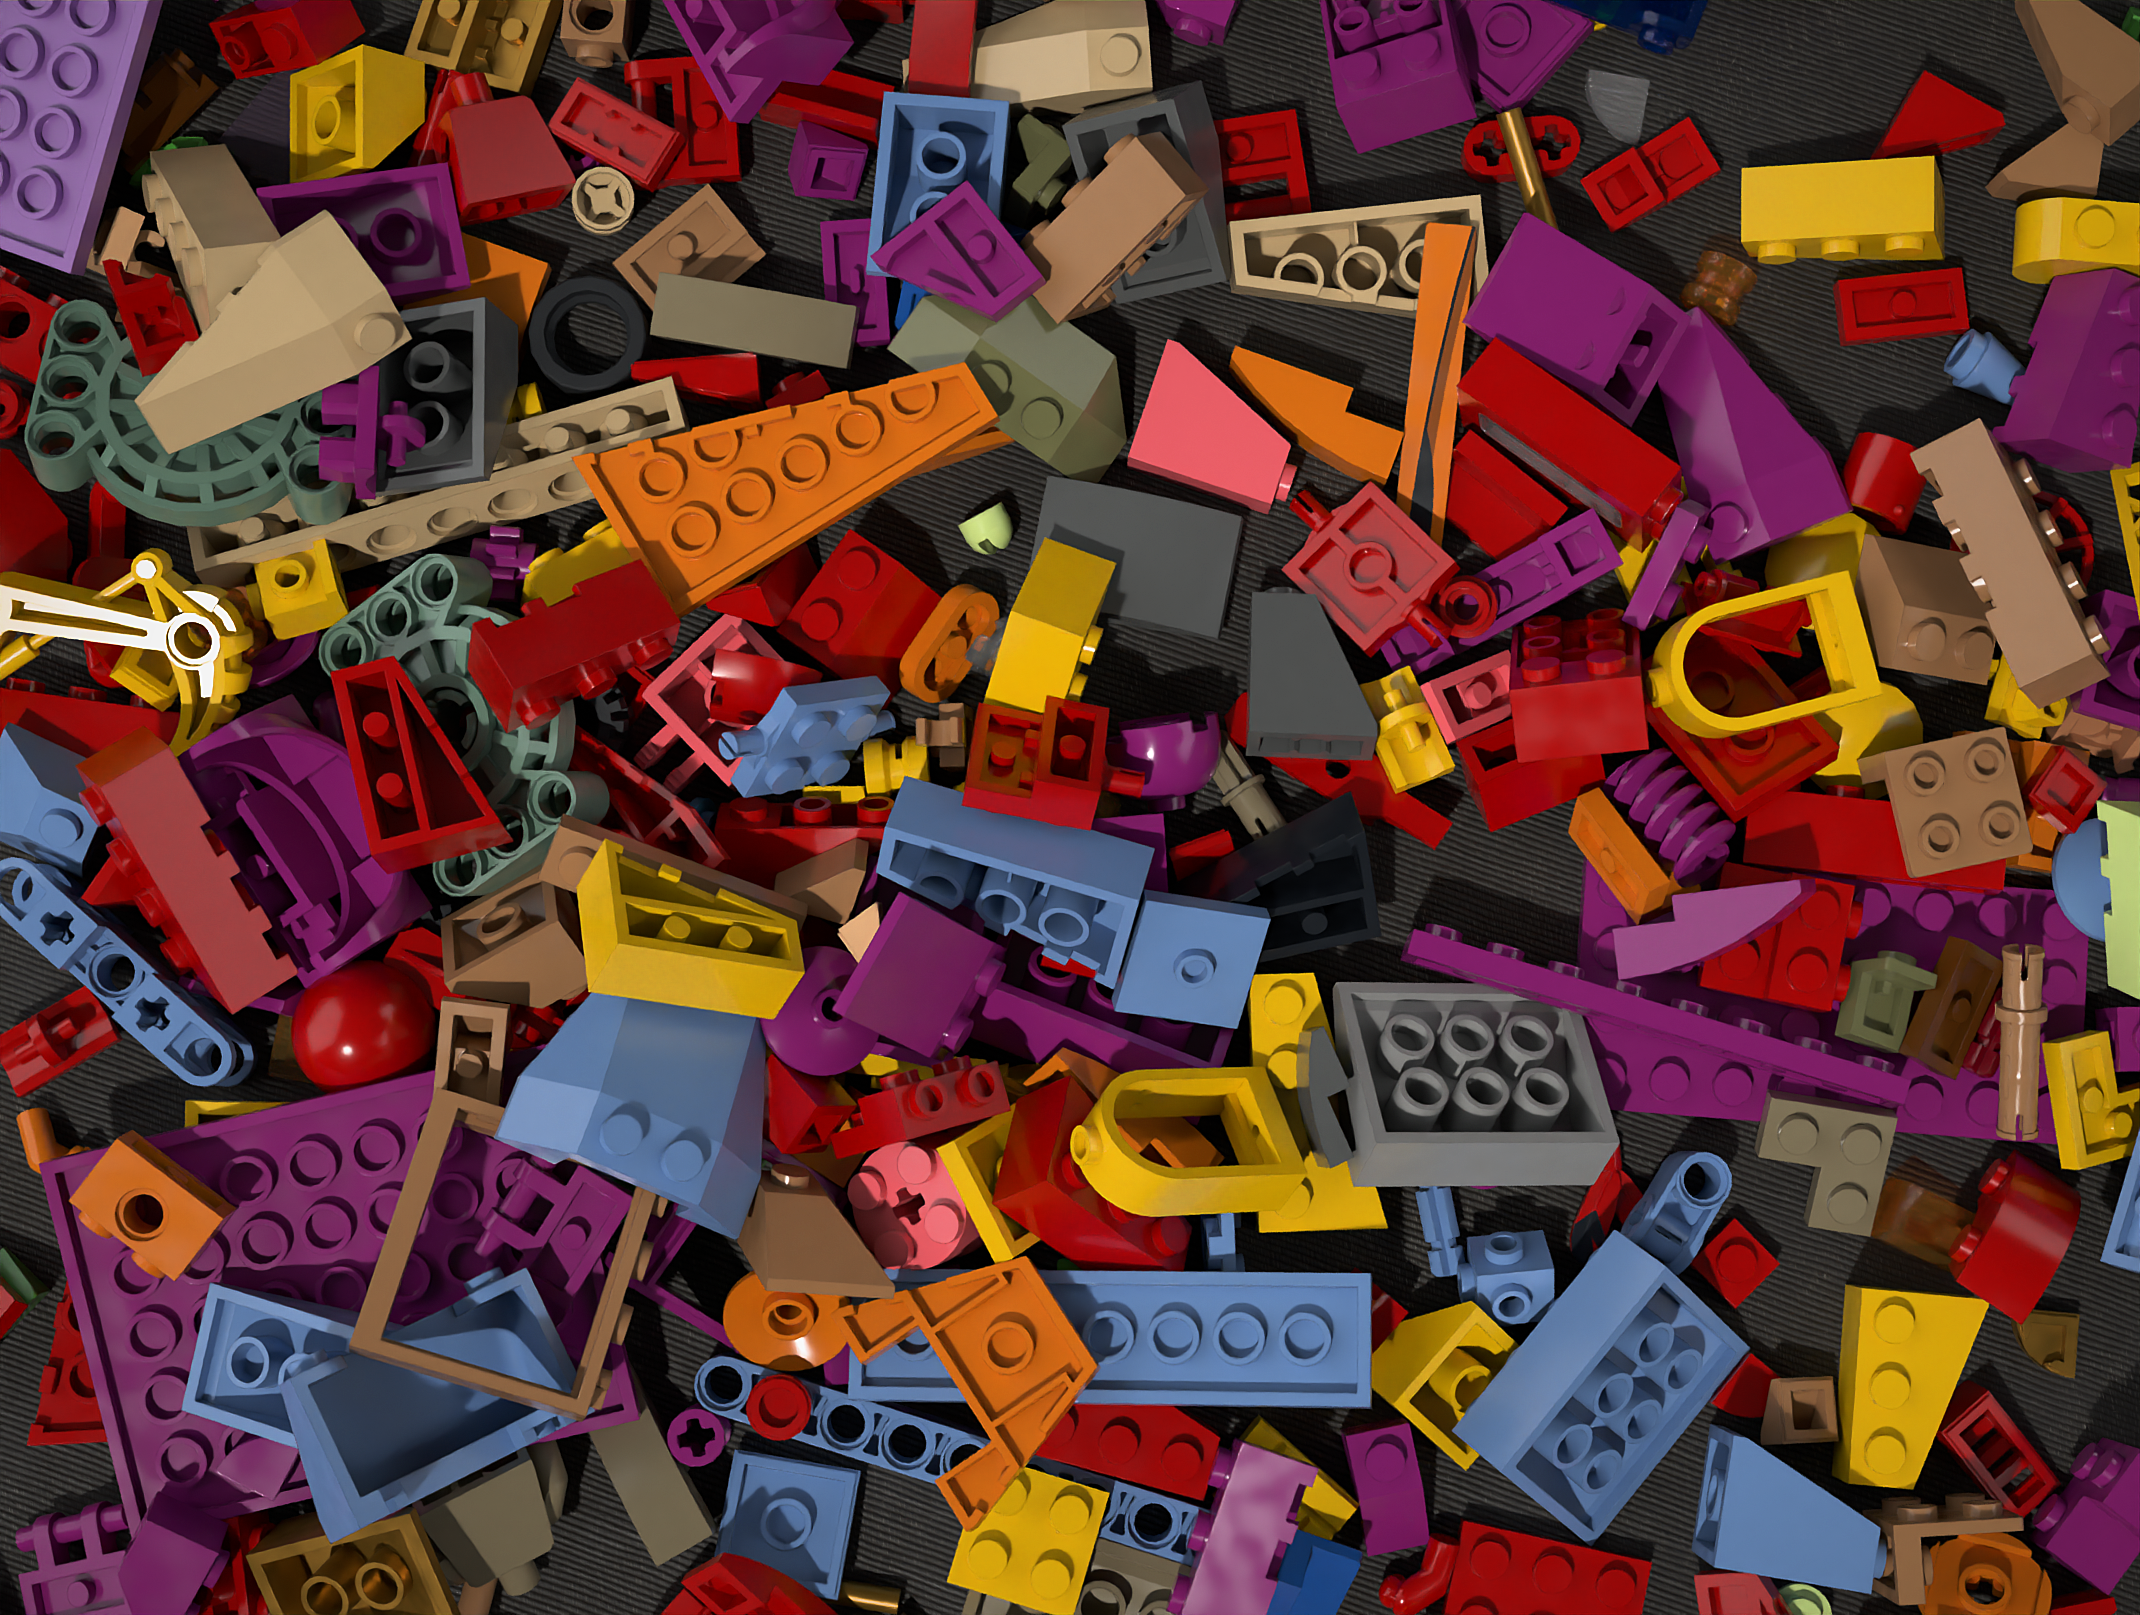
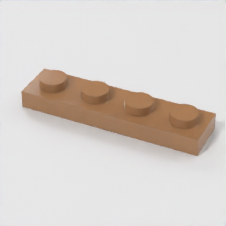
M563 814L538 877L541 881L577 893L576 887L606 838L624 846L621 856L656 871L664 863L682 871L680 881L715 896L719 889L722 888L797 921L798 933L807 917V903Z

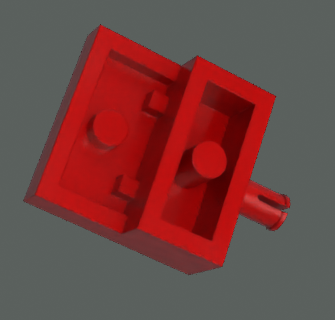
M1046 696L1041 715L979 702L974 721L961 806L1090 831L1102 791L1134 796L1140 799L1145 781V771L1108 765L1105 746L1110 708Z

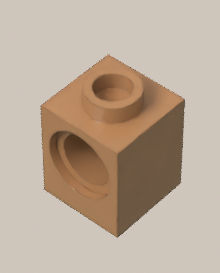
M564 0L560 39L569 57H576V62L595 68L611 67L613 61L630 62L636 0ZM607 10L613 13V18L609 25L601 30H589L583 27L586 18L594 11Z

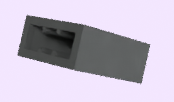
M1274 587L1265 592H1252L1248 632L1246 756L1372 760L1377 740V723L1316 594H1301L1298 590L1289 587Z

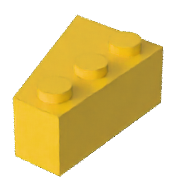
M605 838L576 887L588 992L774 1020L805 974L797 921L720 888L715 896L680 881L682 871L664 863L656 871L621 856L624 846Z

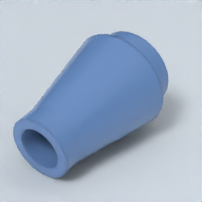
M1974 329L1967 331L1958 340L1944 364V372L1953 377V385L2011 407L2015 398L2010 396L2008 391L2014 376L2025 375L2027 370L1992 333L1986 332L1982 335Z

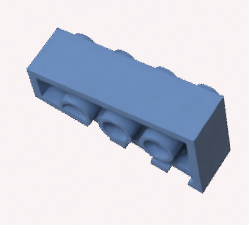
M905 776L885 826L876 873L951 910L961 904L977 912L985 921L983 926L1001 935L1007 936L1012 929L1044 945L1041 954L1064 966L1071 958L1095 970L1093 980L1114 990L1155 848L1094 830L1088 831L1067 826H1057L1047 822L961 806L963 792Z

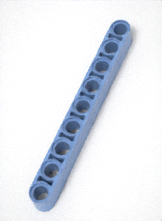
M727 1351L715 1355L700 1367L695 1376L694 1390L696 1397L705 1409L751 1425L747 1417L746 1404L753 1387L760 1380L772 1374L785 1373L793 1375L807 1386L813 1401L812 1415L808 1424L799 1434L792 1437L793 1439L936 1484V1479L954 1468L951 1460L952 1453L959 1446L972 1444L982 1449L991 1442L985 1431L894 1402L852 1401L848 1399L847 1387L841 1385L825 1386V1380L797 1371L769 1369L750 1361L742 1354L739 1355L736 1352ZM721 1365L730 1366L740 1374L743 1385L738 1398L731 1400L722 1399L714 1393L711 1388L710 1377L715 1367ZM852 1405L859 1409L865 1420L864 1432L854 1438H844L838 1435L831 1424V1413L836 1407ZM905 1424L918 1427L926 1438L925 1451L913 1458L901 1456L892 1446L891 1436L893 1430ZM1036 1455L1028 1462V1464L1040 1466L1047 1474L1082 1485L1089 1483L1098 1484L1110 1493V1503L1104 1511L1097 1534L1098 1537L1192 1567L1197 1551L1187 1548L1190 1531L1198 1510L1209 1513L1212 1504ZM1150 1503L1166 1507L1171 1514V1522L1168 1528L1155 1536L1142 1533L1134 1522L1138 1510Z

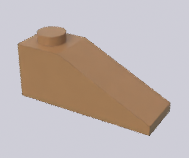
M2015 0V11L2060 110L2067 121L2077 131L2083 134L2091 133L2107 146L2112 145L2140 120V43L2079 0Z

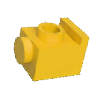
M325 538L312 541L313 549L253 564L257 582L246 585L248 601L257 622L267 620L278 642L332 627L350 613L340 569Z

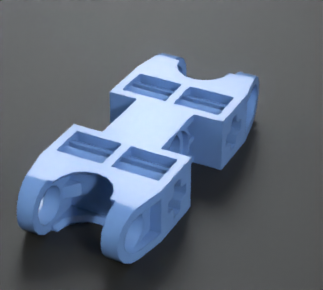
M11 857L0 861V883L4 875L10 870L16 868L23 870L18 874L13 883L12 896L15 905L7 903L0 892V916L60 970H67L102 1000L115 1012L111 1017L181 1079L196 1086L209 1087L216 1085L233 1087L243 1084L252 1076L257 1067L258 1053L251 1038L206 996L188 992L178 984L180 977L174 975L131 936L134 931L108 908L94 906L83 900L81 897L87 889L73 877L56 866L35 864L23 858ZM31 881H32V883H33L32 893L30 894V896H29V898H28V895H27L28 886H29V884H30ZM128 957L134 965L135 975L130 986L120 991L112 982V968L119 959ZM232 1041L241 1047L244 1054L243 1066L234 1076L230 1075L235 1068L237 1055ZM215 1046L220 1048L222 1054L221 1065L217 1071L212 1067L211 1055Z

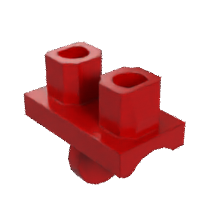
M83 986L1 1034L0 1062L11 1081L12 1088L17 1097L24 1098L122 1041L123 1038L103 1002L86 986Z

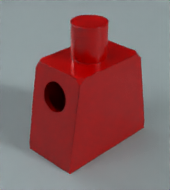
M483 72L468 73L453 80L450 83V89L457 107L448 110L434 130L433 146L437 164L448 162L460 227L558 208L574 187L576 179L532 99L521 95L494 100L486 75Z

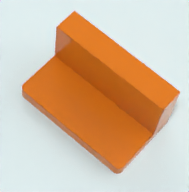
M1598 787L1577 797L1568 834L1636 925H1642L1672 911V895L1700 892L1701 886L1699 884L1684 888L1676 883L1673 876L1674 872L1665 869L1661 865L1658 858L1659 853H1654L1645 846L1643 835L1635 833L1630 828L1627 821L1628 817L1620 815Z

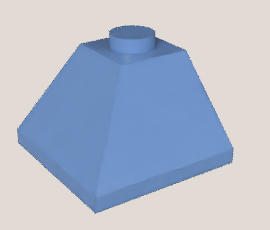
M8 722L0 737V841L83 879L107 826L106 823L98 826L94 822L78 794L87 787L75 765L87 758Z

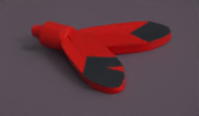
M1620 1143L1594 1185L1589 1186L1574 1219L1569 1236L1570 1252L1572 1258L1578 1263L1588 1261L1592 1253L1602 1246L1614 1214L1623 1226L1633 1207L1643 1197V1194L1631 1178L1621 1170L1623 1167Z

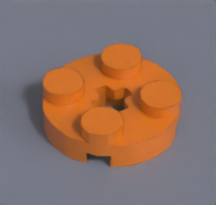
M2003 1532L1958 1535L1957 1539L1947 1541L1940 1547V1542H1938L1929 1549L1933 1563L1932 1585L1925 1586L1926 1604H1918L1922 1615H2049L2052 1600L2051 1581L2046 1570L2044 1569V1573H2042L2040 1566L2031 1558L2032 1551L2017 1538ZM1980 1581L1992 1584V1594L2001 1599L1998 1602L1980 1604L1974 1601V1597L1967 1594L1966 1589L1976 1590Z

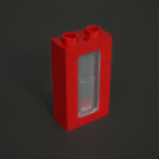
M1495 337L1456 385L1462 426L1468 431L1471 429L1506 458L1582 512L1594 508L1606 529L1640 553L1645 551L1653 539L1660 542L1676 507L1681 504L1684 493L1681 492L1682 467Z

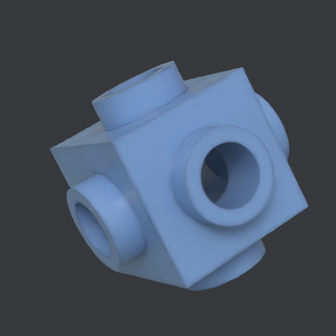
M1543 1230L1517 1233L1501 1231L1485 1236L1467 1237V1263L1457 1264V1283L1461 1303L1472 1301L1501 1327H1509L1519 1323L1540 1322L1546 1315L1550 1305L1554 1302V1266Z

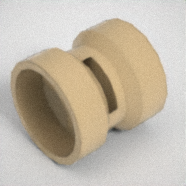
M596 167L582 174L577 179L572 190V208L577 222L586 231L599 236H610L623 230L629 224L634 213V192L629 180L621 172L610 167Z

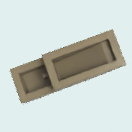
M659 272L650 335L668 340L724 348L743 353L753 352L756 355L850 370L860 307L760 288Z
M629 1361L642 1413L640 1420L590 1431L589 1434L627 1513L656 1567L713 1535L717 1531L718 1526L688 1474L689 1466L680 1463L672 1455L667 1440L668 1429Z

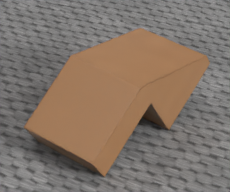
M855 838L777 873L771 891L807 903L808 915L845 925L849 921L866 873L869 841Z

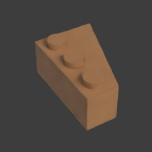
M1160 131L1141 136H1135L1133 133H1130L1120 139L1108 150L1103 158L1108 166L1094 180L1091 177H1086L1066 193L1061 201L1066 209L1052 223L1048 219L1039 223L1021 240L1020 246L1025 250L1024 253L1047 282L1032 295L1057 324L1107 308L1117 297L1110 287L1126 271L1130 276L1137 274L1147 262L1142 255L1159 238L1161 241L1168 238L1209 191L1207 185Z

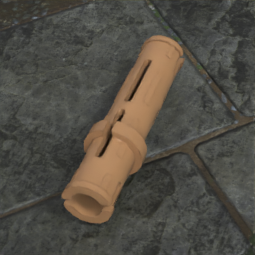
M2009 944L2002 947V1000L1995 1003V1018L2001 1021L1998 1125L1996 1126V1134L2003 1139L2016 1141V1117L2019 1115L2018 1128L2022 1130V1141H2028L2037 1138L2039 1135L2037 1120L2041 1023L2046 1022L2048 1019L2047 1004L2041 1001L2045 949L2038 945L2025 944L2024 969L2021 970L2022 953H2019V945Z

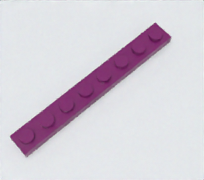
M1426 924L1424 931L1413 929L1405 941L1400 958L1404 962L1887 1109L1905 1105L1911 1079L1894 1075L1895 1065L1879 1058L1857 1055L1855 1062L1832 1056L1833 1046L1820 1040L1795 1036L1792 1044L1769 1037L1771 1027L1754 1020L1734 1017L1730 1025L1707 1018L1709 1008L1695 1002L1673 998L1670 1006L1647 1000L1648 990L1629 982L1610 980L1609 987L1585 981L1586 971L1570 964L1549 961L1547 969L1522 962L1525 953L1507 945L1488 942L1486 950L1463 944L1461 943L1463 938L1461 932L1441 925Z

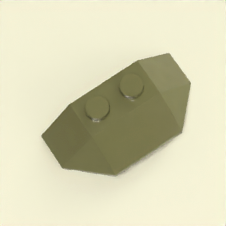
M922 296L887 347L889 351L920 373L965 362L1001 420L994 426L1070 479L1097 484L1127 442L1116 356L1068 321L1057 324L1033 296L1028 297L998 322L987 319L939 296Z

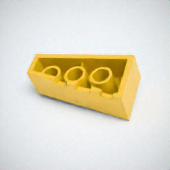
M1314 973L1254 975L1247 995L1249 1067H1265L1308 1172L1307 1176L1280 1211L1255 1212V1230L1259 1233L1387 1229L1388 1226L1377 1188L1353 1187L1347 1161L1332 1168L1318 1167L1302 1121L1296 1079L1299 1033L1311 1027L1324 1026L1336 1053ZM1337 1092L1327 1098L1339 1122Z

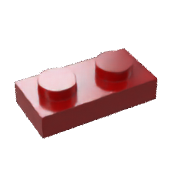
M1962 267L1838 280L1833 285L1840 347L1963 334L1970 328Z

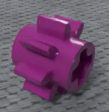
M491 525L490 539H473L470 558L483 562L489 569L493 580L492 594L489 600L518 603L519 589H523L525 575L531 572L528 566L539 557L538 543L523 542L524 530L520 527Z

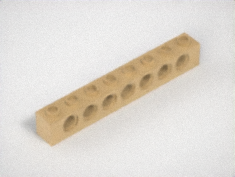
M672 376L511 423L505 426L489 481L376 497V500L356 499L355 483H353L350 504L346 513L339 520L327 525H314L302 520L297 516L286 495L273 507L245 520L213 527L186 526L194 570L203 584L217 586L228 591L226 599L233 605L248 601L246 585L257 582L253 564L314 549L312 541L325 538L339 566L340 573H344L489 530L491 525H506L594 499L595 496L571 457L591 452L598 454L627 447L628 443L648 438L656 440L689 432L691 428ZM319 480L309 483L306 487L321 489L328 486L331 482Z

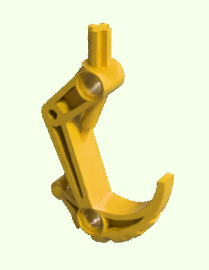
M150 548L140 553L132 562L131 572L101 592L17 572L0 573V681L40 655L39 647L56 636L165 651L178 683L181 700L179 725L169 745L175 757L223 727L224 723H229L233 720L241 706L236 694L247 691L252 676V667L242 662V652L254 645L253 633L250 627L244 625L243 619L235 606L226 599L228 591L213 585L191 584L172 570L173 563L171 557L167 552L159 548ZM139 583L144 585L150 603L119 595ZM189 622H198L209 630L212 636L211 649L201 648L191 641L187 627ZM18 631L35 634L32 637H30L27 634H23L22 636L14 640Z

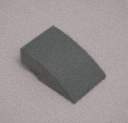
M1048 476L1029 570L1045 537L1115 562L1116 566L1097 618L1099 621L1220 641L1244 519L1242 516L1157 495Z

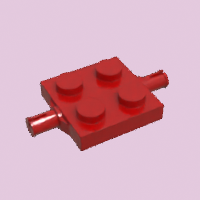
M1370 481L1347 504L1331 512L1313 497L1309 490H1303L1297 495L1313 511L1312 513L1294 497L1289 509L1309 526L1312 531L1304 547L1281 570L1305 594H1316L1324 613L1370 658L1397 631L1409 625L1432 648L1439 647L1443 642L1427 626L1428 624L1446 640L1449 638L1452 628L1446 625L1428 606L1433 596L1460 570V567L1376 485Z

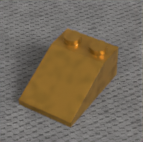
M403 1507L330 1544L316 1511L284 1519L245 1555L271 1615H461L416 1508Z

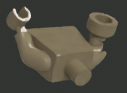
M552 1440L523 1447L405 1507L416 1508L425 1531L432 1538L428 1537L449 1586H459L467 1582L471 1587H481L499 1578L508 1595L518 1596L533 1589L541 1579L540 1572L533 1559L550 1551L555 1544L550 1526L555 1524L562 1516L568 1474L557 1442Z

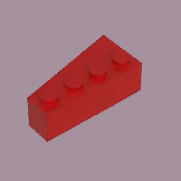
M142 726L75 765L87 787L78 793L80 800L98 826L106 823L114 838L113 841L106 844V848L122 874L127 878L133 875L141 891L133 895L134 901L153 928L158 925L161 926L167 940L159 945L171 968L179 977L186 973L191 974L233 1015L299 973L289 954L285 951L282 953L262 935V933L273 926L260 904L254 903L249 893L237 879L233 878L230 880L232 876L240 872V869L230 851L226 849L215 832L210 828L204 831L200 828L208 823L211 818L172 750L166 743L148 728Z

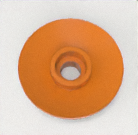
M752 1271L737 1281L729 1291L724 1304L723 1325L731 1344L750 1361L774 1370H806L826 1363L844 1348L847 1341L830 1314L838 1308L851 1305L848 1296L766 1291L755 1271Z

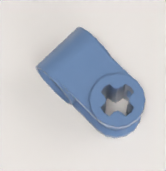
M1677 1151L1669 1155L1662 1162L1643 1197L1627 1216L1620 1233L1664 1261V1265L1672 1273L1679 1275L1688 1267L1698 1253L1706 1231L1723 1202L1729 1196L1732 1187V1174L1728 1165L1719 1156L1709 1152ZM1697 1163L1703 1170L1705 1183L1699 1194L1692 1197L1684 1186V1176L1686 1170L1692 1164Z

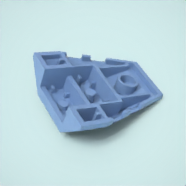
M591 992L579 1008L562 1024L557 1034L540 1054L518 1076L494 1139L553 1164L567 1158L574 1159L676 1202L679 1206L675 1215L732 1239H737L761 1178L766 1039L762 1032L760 1017Z

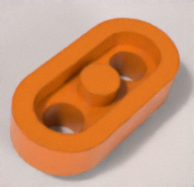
M961 584L955 586L943 596L902 657L899 678L906 691L925 702L937 703L948 698L957 689L998 626L999 606L992 595L971 584Z

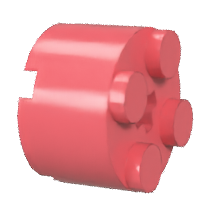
M939 1131L881 1147L869 1156L858 1174L854 1175L848 1184L847 1194L852 1204L857 1229L863 1241L875 1254L878 1262L887 1269H911L915 1271L931 1268L970 1254L984 1244L936 1148L954 1138V1136L950 1135L951 1133Z

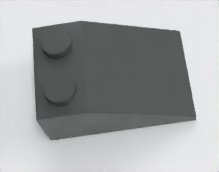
M1201 80L1093 106L1062 125L1079 182L1086 177H1091L1094 180L1108 166L1107 162L1103 159L1105 154L1124 136L1133 133L1135 136H1141L1160 131L1209 188V191L1170 236L1163 241L1159 238L1142 255L1147 262L1138 273L1130 276L1126 271L1111 286L1113 293L1117 296L1115 298L1116 304L1224 282L1231 278L1219 139Z
M486 297L398 311L412 339L371 365L379 366L380 416L388 415L389 403L393 401L405 402L408 404V416L418 419L424 424L426 428V441L420 449L407 452L406 463L400 467L388 465L386 463V451L378 449L376 497L489 481L518 385V325Z

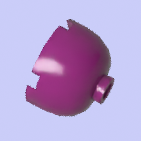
M1204 711L1205 724H1193L1192 720L1190 721L1189 712L1118 722L1120 735L1106 738L1105 755L1108 765L1145 771V781L1140 799L1134 796L1120 795L1130 800L1147 801L1148 812L1170 811L1186 807L1184 795L1204 788L1216 773L1221 758V733L1218 712Z

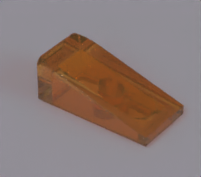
M1889 1177L1880 1193L1870 1237L1952 1274L1948 1266L1952 1260L1948 1256L1949 1249L1962 1229L1968 1224H1973L1976 1214L1911 1182Z

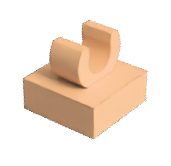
M122 206L107 209L91 249L86 268L106 276L102 261L114 259L122 262L124 270L127 271L129 261H137L135 249L138 244L145 243L150 247L162 248L166 240L155 231H140L145 216Z

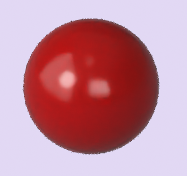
M353 960L330 975L323 976L314 981L302 993L291 1022V1042L296 1061L307 1078L326 1094L425 1071L432 1058L437 1039L435 1012L433 1007L429 1005L426 995L419 985L404 972L376 960Z

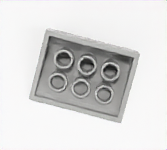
M1335 983L1332 990L1336 1055L1350 1084V1087L1338 1092L1339 1123L1354 1158L1347 1160L1353 1187L1594 1185L1620 1141L1582 1015L1477 983Z

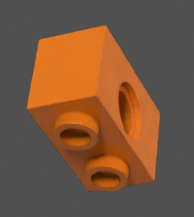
M134 1130L123 1134L114 1141L69 1199L71 1204L81 1210L78 1217L87 1228L107 1239L114 1235L134 1250L131 1257L140 1268L160 1279L167 1275L173 1281H176L190 1270L237 1209ZM139 1195H150L159 1201L163 1209V1220L160 1225H149L139 1218L136 1212V1200Z

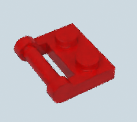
M694 56L636 60L624 64V84L631 88L632 107L656 120V87L661 84L672 83L674 127L684 137L685 142L676 155L677 161H672L655 190L664 189L667 186L742 181L739 123L728 120ZM630 180L632 189L649 191Z
M1295 109L1213 121L1219 139L1223 188L1284 178L1287 186V195L1225 204L1227 225L1232 221L1312 213Z

